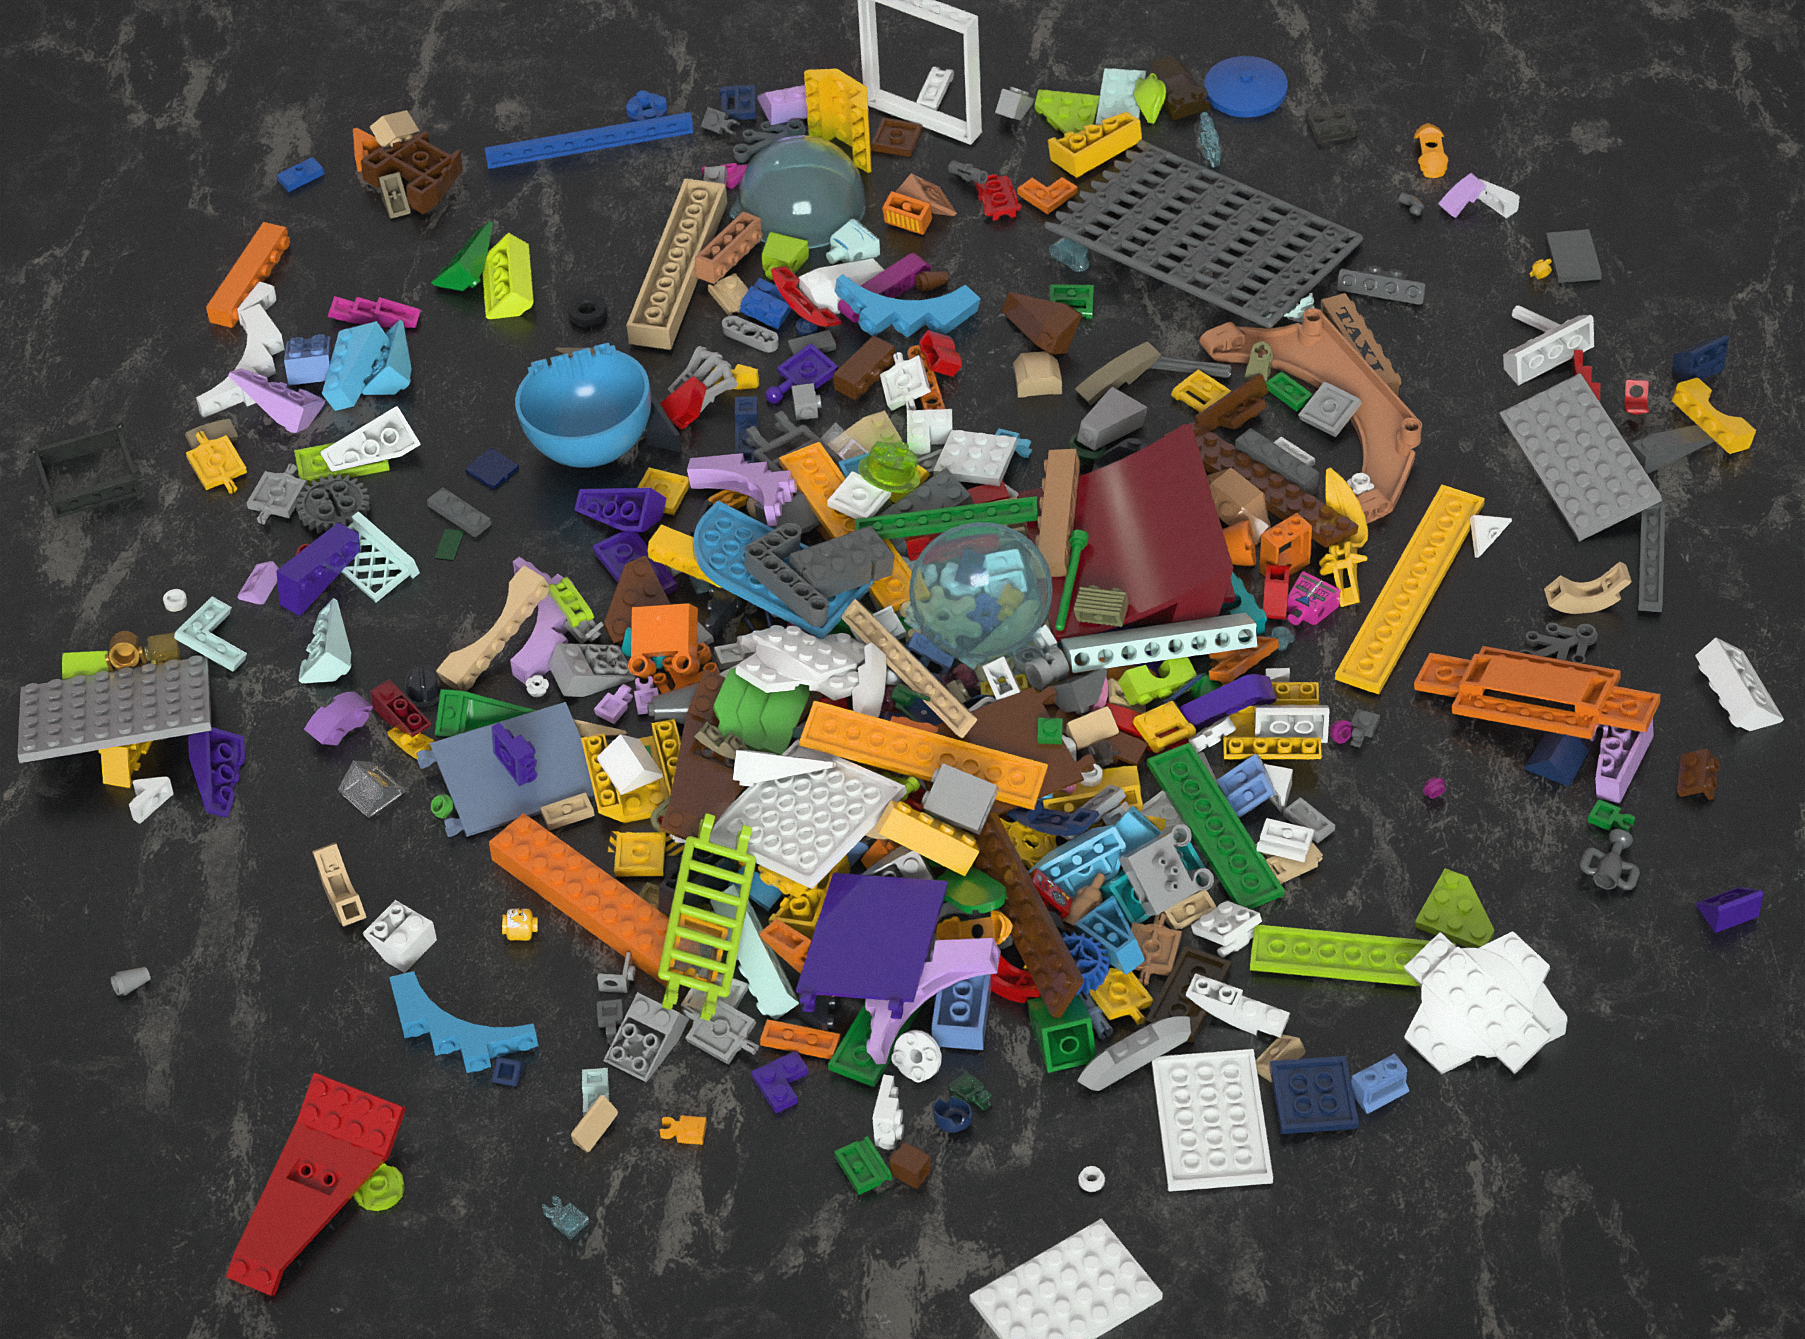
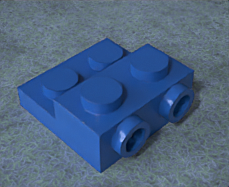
M759 278L755 285L750 287L740 306V312L776 329L780 328L792 309L780 294L777 286L762 278Z

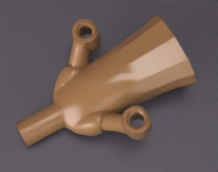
M1097 873L1091 885L1079 889L1072 898L1070 913L1062 920L1067 932L1072 933L1074 931L1077 936H1080L1075 923L1102 904L1103 897L1099 889L1106 879L1103 874Z

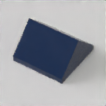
M1548 732L1543 735L1525 765V770L1570 787L1587 758L1589 750L1576 736Z

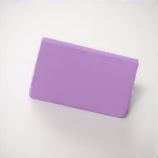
M273 561L256 564L239 592L238 599L255 604H264L277 583L276 571L279 569Z

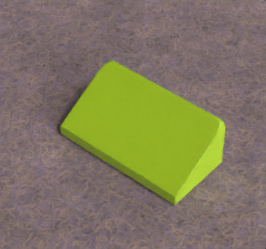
M109 652L63 653L62 680L72 679L78 675H95L101 671L110 672L105 660V655L109 654Z

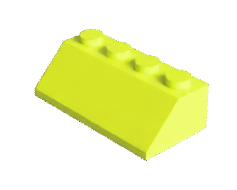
M510 233L503 237L487 253L483 271L486 318L496 319L520 316L533 305L529 244Z

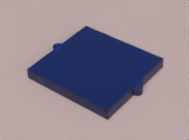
M490 448L480 457H476V460L465 468V472L494 490L503 481H507L508 477L519 469V465Z

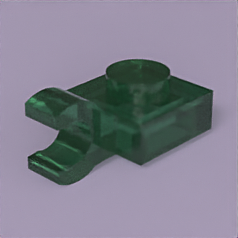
M967 1071L963 1072L948 1085L949 1093L959 1100L966 1101L968 1104L973 1101L984 1111L992 1106V1103L988 1100L991 1098V1094L985 1090L984 1084Z

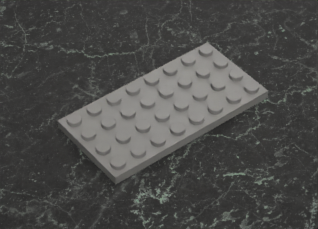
M1581 373L1499 413L1505 426L1578 541L1662 501L1660 493Z

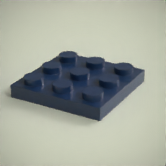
M1346 1056L1270 1061L1269 1068L1281 1134L1358 1129L1359 1121Z

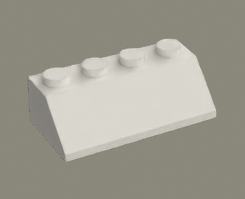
M1579 315L1534 339L1528 340L1525 344L1509 350L1503 354L1504 370L1519 386L1573 358L1574 350H1583L1585 352L1593 348V317L1591 315Z
M1715 638L1695 655L1700 663L1698 665L1699 669L1709 678V686L1718 693L1720 697L1719 703L1728 710L1731 715L1729 719L1734 726L1752 731L1781 723L1784 720L1742 650Z

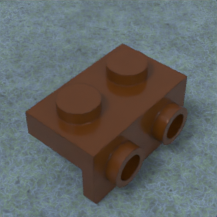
M1708 748L1681 754L1677 792L1680 797L1704 792L1708 800L1714 799L1715 790L1718 787L1716 780L1717 771H1719L1720 765L1717 757H1714Z

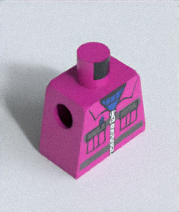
M1303 571L1288 595L1287 611L1290 613L1288 615L1289 622L1293 625H1299L1304 620L1312 625L1318 624L1340 606L1341 590Z

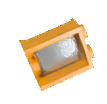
M680 915L678 926L726 940L727 928L688 915ZM679 936L675 937L673 948L721 962L722 949ZM673 958L670 961L669 971L712 984L716 982L718 975L716 971Z

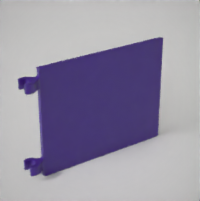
M833 873L796 988V992L802 994L800 1003H804L803 1011H814L817 995L889 1000L888 1010L892 1011L891 1019H901L904 1002H914L948 887V881Z

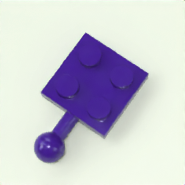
M810 343L777 367L778 373L786 381L778 387H769L766 390L765 397L770 403H778L782 400L783 393L792 388L791 386L813 383L816 390L831 379L839 368Z

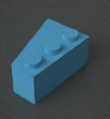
M1113 895L1075 923L1079 935L1084 932L1085 938L1089 939L1093 936L1094 943L1101 942L1102 949L1107 950L1110 964L1125 975L1145 961L1136 938Z

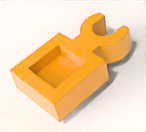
M681 1115L680 1122L675 1121L671 1117L662 1118V1125L670 1128L660 1129L661 1138L670 1139L677 1136V1143L703 1145L707 1125L706 1117Z

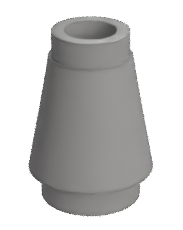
M146 967L116 972L115 976L111 977V984L117 995H127L147 981H150V974Z

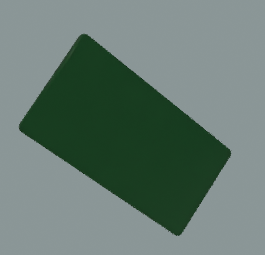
M445 529L435 558L454 560L464 531Z

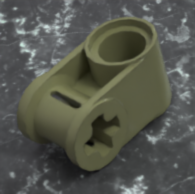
M1257 342L1253 345L1246 369L1245 382L1257 374L1263 375L1265 383L1270 379L1273 352L1266 342ZM1265 350L1266 354H1263L1262 358H1260L1258 353Z

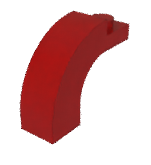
M1000 955L997 973L991 974V991L1008 1000L1025 1003L1029 997H1040L1041 994L1029 971L1014 967Z

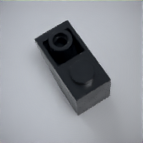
M800 993V1018L813 1029L828 1032L829 1029H834V1014H831V1009L836 1008V996L817 995L814 1011L805 1012L803 1011L804 1003H800L802 995Z

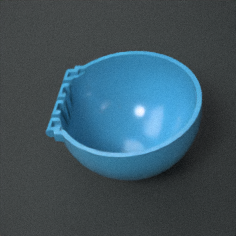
M609 342L594 346L595 354H591L590 348L573 351V357L570 358L568 353L550 357L552 363L550 366H548L546 359L531 362L532 367H528L529 373L521 382L516 393V412L521 427L529 441L551 460L579 468L596 467L610 463L628 452L637 443L646 428L651 412V389L647 373L637 360L623 352L617 351L614 345H609Z

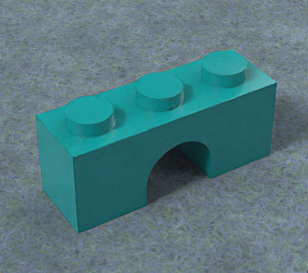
M1232 572L1230 579L1236 597L1233 603H1222L1221 609L1235 608L1229 611V615L1247 613L1257 625L1256 636L1265 633L1267 617L1264 610L1259 609L1254 596L1246 591L1241 578H1237ZM1241 637L1239 638V640L1244 641L1249 639L1250 637Z

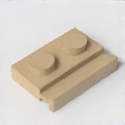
M736 274L717 281V284L713 286L711 284L708 285L709 293L728 316H732V313L736 311L740 312L742 299L749 289Z

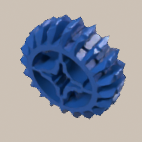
M1074 931L1070 936L1063 932L1061 937L1074 962L1077 960L1076 965L1084 979V983L1076 993V996L1080 994V991H1083L1086 995L1090 992V989L1096 991L1099 985L1105 982L1106 976H1108L1110 961L1107 957V950L1102 949L1101 942L1094 943L1093 936L1089 939L1085 938L1084 932L1080 936H1076Z

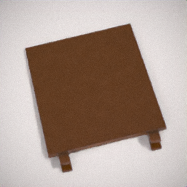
M1053 686L1045 688L1040 693H1036L1034 687L971 711L978 720L963 738L958 736L945 722L935 725V727H939L938 732L935 734L1048 764V770L1038 799L1084 781L1081 773H1089L1095 770L1093 766L1095 760L1091 754L1075 762L1063 739L1062 744L1037 743L1038 718H1050L1043 704L1049 705L1057 701L1055 697L1057 692ZM922 780L927 790L931 791L934 783ZM995 800L990 812L1000 815L1019 806Z

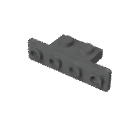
M1370 265L1368 268L1365 267L1362 272L1340 269L1337 290L1421 305L1424 301L1426 283L1407 280L1408 275L1403 274L1401 270L1390 269V271H1384L1379 266Z

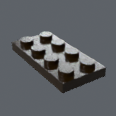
M1184 946L1145 1020V1026L1166 1018L1177 1016L1190 1017L1191 1034L1187 1041L1192 1043L1208 1013L1186 996L1192 979L1196 973L1223 983L1231 969V961Z

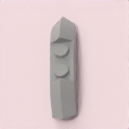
M1177 1016L1158 1020L1105 1049L1086 1065L1078 1078V1082L1091 1090L1100 1091L1184 1043L1191 1034L1190 1017Z

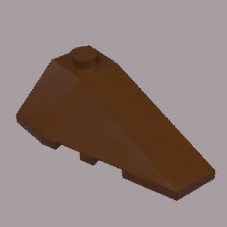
M1015 292L1008 293L1002 308V312L1027 337L1051 355L1067 353L1083 315L1066 303H1057Z

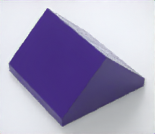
M1739 886L1696 902V905L1713 931L1717 933L1759 917L1763 893L1762 890Z

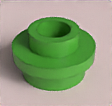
M438 795L431 802V811L438 818H446L453 810V800L448 795Z

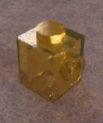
M175 632L147 637L148 646L144 647L146 660H151V663L156 665L172 659L180 660L178 641L174 638Z

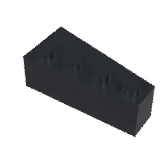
M694 847L692 860L737 873V860ZM682 857L678 860L677 867L669 872L659 886L658 911L669 916ZM691 869L687 879L688 882L714 890L720 889L729 882ZM685 891L683 904L696 907L706 897Z

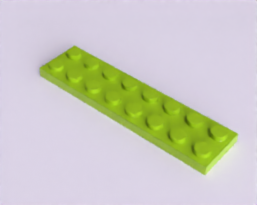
M1256 925L1254 928L1250 970L1421 986L1405 971L1404 967L1431 941Z

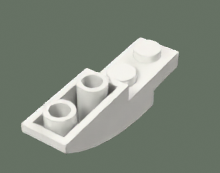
M1195 973L1186 992V996L1217 1018L1254 1035L1260 1030L1281 1038L1289 1020V1012L1242 996L1243 990Z

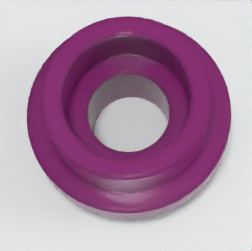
M1337 720L1333 722L1329 732L1332 739L1341 744L1351 737L1353 728L1347 720Z
M1433 777L1425 782V787L1422 790L1424 795H1428L1430 799L1436 798L1446 791L1445 781L1443 778L1437 779V777Z

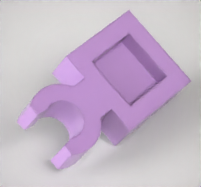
M648 676V683L641 684L639 678L635 679L637 691H634L638 715L647 714V703L651 702L652 697L659 695L657 687L654 688L651 676Z

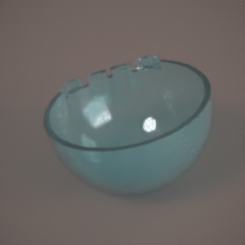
M809 135L784 137L765 146L749 162L741 178L738 198L730 210L729 216L737 218L742 212H746L761 218V231L763 232L761 241L765 243L769 233L774 232L808 241V249L830 244L831 236L851 219H855L858 223L862 219L866 204L863 180L851 158L835 144Z
M989 522L968 523L951 528L931 541L918 557L911 574L909 587L911 604L905 610L908 615L905 617L904 622L916 631L921 630V634L938 650L954 659L960 660L973 670L978 664L983 666L1003 656L1005 659H1008L1028 647L1037 638L1048 619L1053 595L1050 569L1037 546L1026 536L1012 528Z

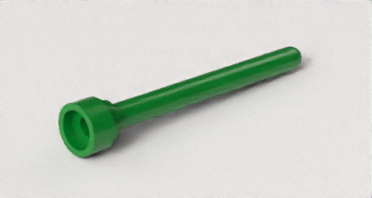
M1073 530L1070 533L1069 543L1071 544L1072 551L1055 625L1058 631H1062L1065 628L1081 550L1088 544L1089 535L1082 530Z

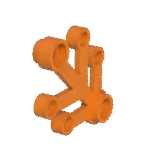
M697 643V658L700 664L707 663L712 658L709 646L704 643ZM673 656L666 657L662 661L665 671L669 672L676 685L673 690L700 682L704 673L702 671L694 676H685L683 674L681 676L672 667ZM714 662L707 663L703 667V670L719 674L717 664ZM664 673L655 674L653 676L654 686L660 690L661 694L669 692L670 689L667 686L668 680Z

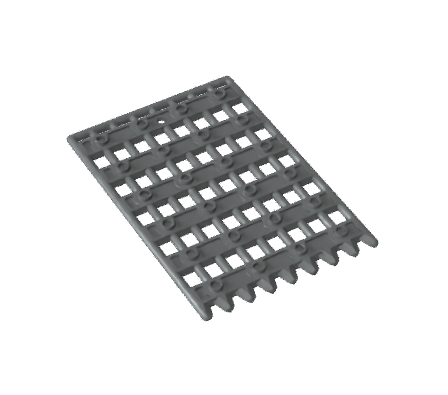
M1143 140L1137 143V146L1143 150L1142 153L1126 151V157L1132 161L1131 163L1115 160L1114 166L1120 170L1119 173L1103 171V177L1109 181L1108 183L1092 180L1091 187L1097 191L1096 193L1080 191L1079 196L1086 201L1084 204L1068 201V207L1074 211L1072 214L1056 212V218L1062 222L1061 224L1051 222L1044 224L1045 229L1266 328H1272L1363 241V236L1355 231ZM1168 160L1180 166L1174 169L1163 163ZM1157 170L1168 175V177L1164 180L1152 173ZM1205 176L1216 182L1211 185L1199 180V178ZM1145 180L1157 185V187L1150 189L1141 185V183ZM1190 186H1194L1205 192L1199 195L1187 189ZM1134 190L1145 195V197L1141 200L1129 195V193ZM1240 191L1252 196V198L1245 200L1235 194ZM1182 196L1194 202L1187 205L1176 199ZM1120 201H1124L1134 207L1128 210L1117 204ZM1228 201L1241 208L1236 211L1224 206V204ZM1170 206L1182 212L1177 216L1165 209ZM1277 207L1289 213L1286 216H1282L1271 210ZM1112 211L1123 217L1116 220L1105 214ZM1217 211L1230 218L1224 221L1212 215ZM1158 216L1170 223L1165 226L1153 220ZM1265 217L1277 222V224L1273 227L1260 220ZM1099 221L1110 226V228L1106 231L1094 226V224ZM1207 222L1218 227V229L1211 231L1201 225ZM1314 223L1326 229L1323 232H1319L1308 227V225ZM1148 227L1159 233L1154 237L1141 230ZM1251 228H1256L1262 232H1265L1266 234L1263 237H1260L1254 233L1249 232V230ZM1089 232L1099 238L1093 241L1081 235ZM1194 232L1207 239L1201 242L1190 237V235ZM1302 233L1314 238V240L1310 243L1297 236ZM1135 237L1147 242V244L1142 247L1130 242V240ZM1243 238L1255 244L1250 248L1237 241ZM1184 243L1195 248V250L1188 252L1178 246ZM1290 243L1303 250L1297 253L1286 248V246ZM1121 248H1125L1136 254L1129 257L1118 251ZM1231 248L1244 255L1238 258L1226 253V251ZM1171 253L1184 260L1178 263L1166 257ZM1280 254L1292 261L1287 264L1274 257ZM1220 259L1232 264V266L1227 269L1214 262ZM1326 259L1329 260L1326 264H1322ZM1161 264L1172 269V271L1167 274L1154 267ZM1266 265H1270L1281 271L1276 275L1263 268ZM1208 269L1221 276L1216 280L1203 273ZM1315 270L1318 271L1315 275H1312ZM1257 275L1269 282L1263 285L1252 280V278ZM1197 280L1209 287L1203 290L1192 285V283ZM1303 281H1306L1303 286L1300 285ZM1243 286H1246L1250 289L1257 291L1258 293L1252 296L1248 293L1241 291L1240 289ZM1292 292H1295V294L1292 297L1288 296ZM1231 297H1235L1246 302V304L1241 307L1228 300ZM1281 302L1284 303L1280 308L1277 307ZM1268 314H1273L1270 318H1266Z

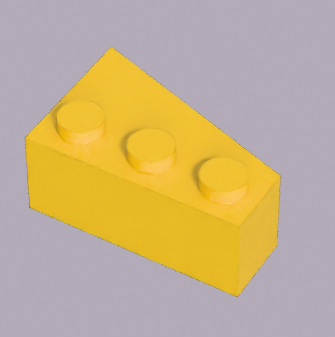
M152 741L100 749L103 783L130 788L133 783L131 775L134 770L138 771L141 766L138 760L142 753H147Z

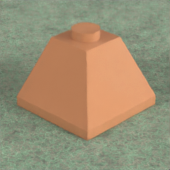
M912 173L896 191V193L929 203L932 214L949 216L956 214V211L939 186Z

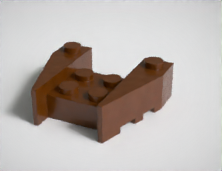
M426 131L412 136V140L401 144L398 141L393 143L392 148L386 150L383 148L377 149L361 160L363 180L376 188H380L379 177L398 172L402 178L410 181L411 183L406 186L408 204L422 214H425L439 204L463 170L461 150L458 149L451 155L429 143L428 132Z

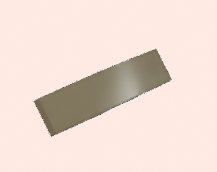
M1147 341L1107 363L1077 386L1075 390L1091 406L1104 393L1108 392L1110 388L1118 389L1125 382L1130 385L1162 355Z

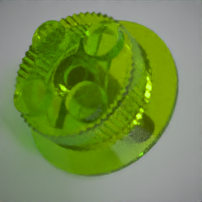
M877 441L872 446L869 456L864 457L859 462L858 471L868 483L879 489L895 493H905L915 490L920 484V475L916 470L918 457L909 449V445L904 442L889 443Z

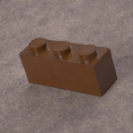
M876 336L871 337L833 374L834 390L857 400L862 394L867 392L868 388L875 381L881 378L880 374L893 367L895 364L893 358L895 346Z

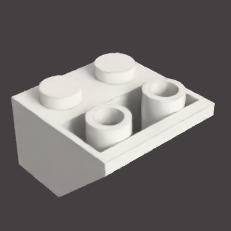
M396 900L363 932L364 937L381 957L404 973L437 940L432 921Z

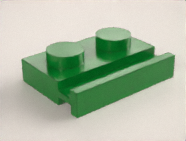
M868 1136L864 1137L863 1141L853 1142L834 1151L837 1162L858 1195L882 1185V1182L885 1180H892V1173Z

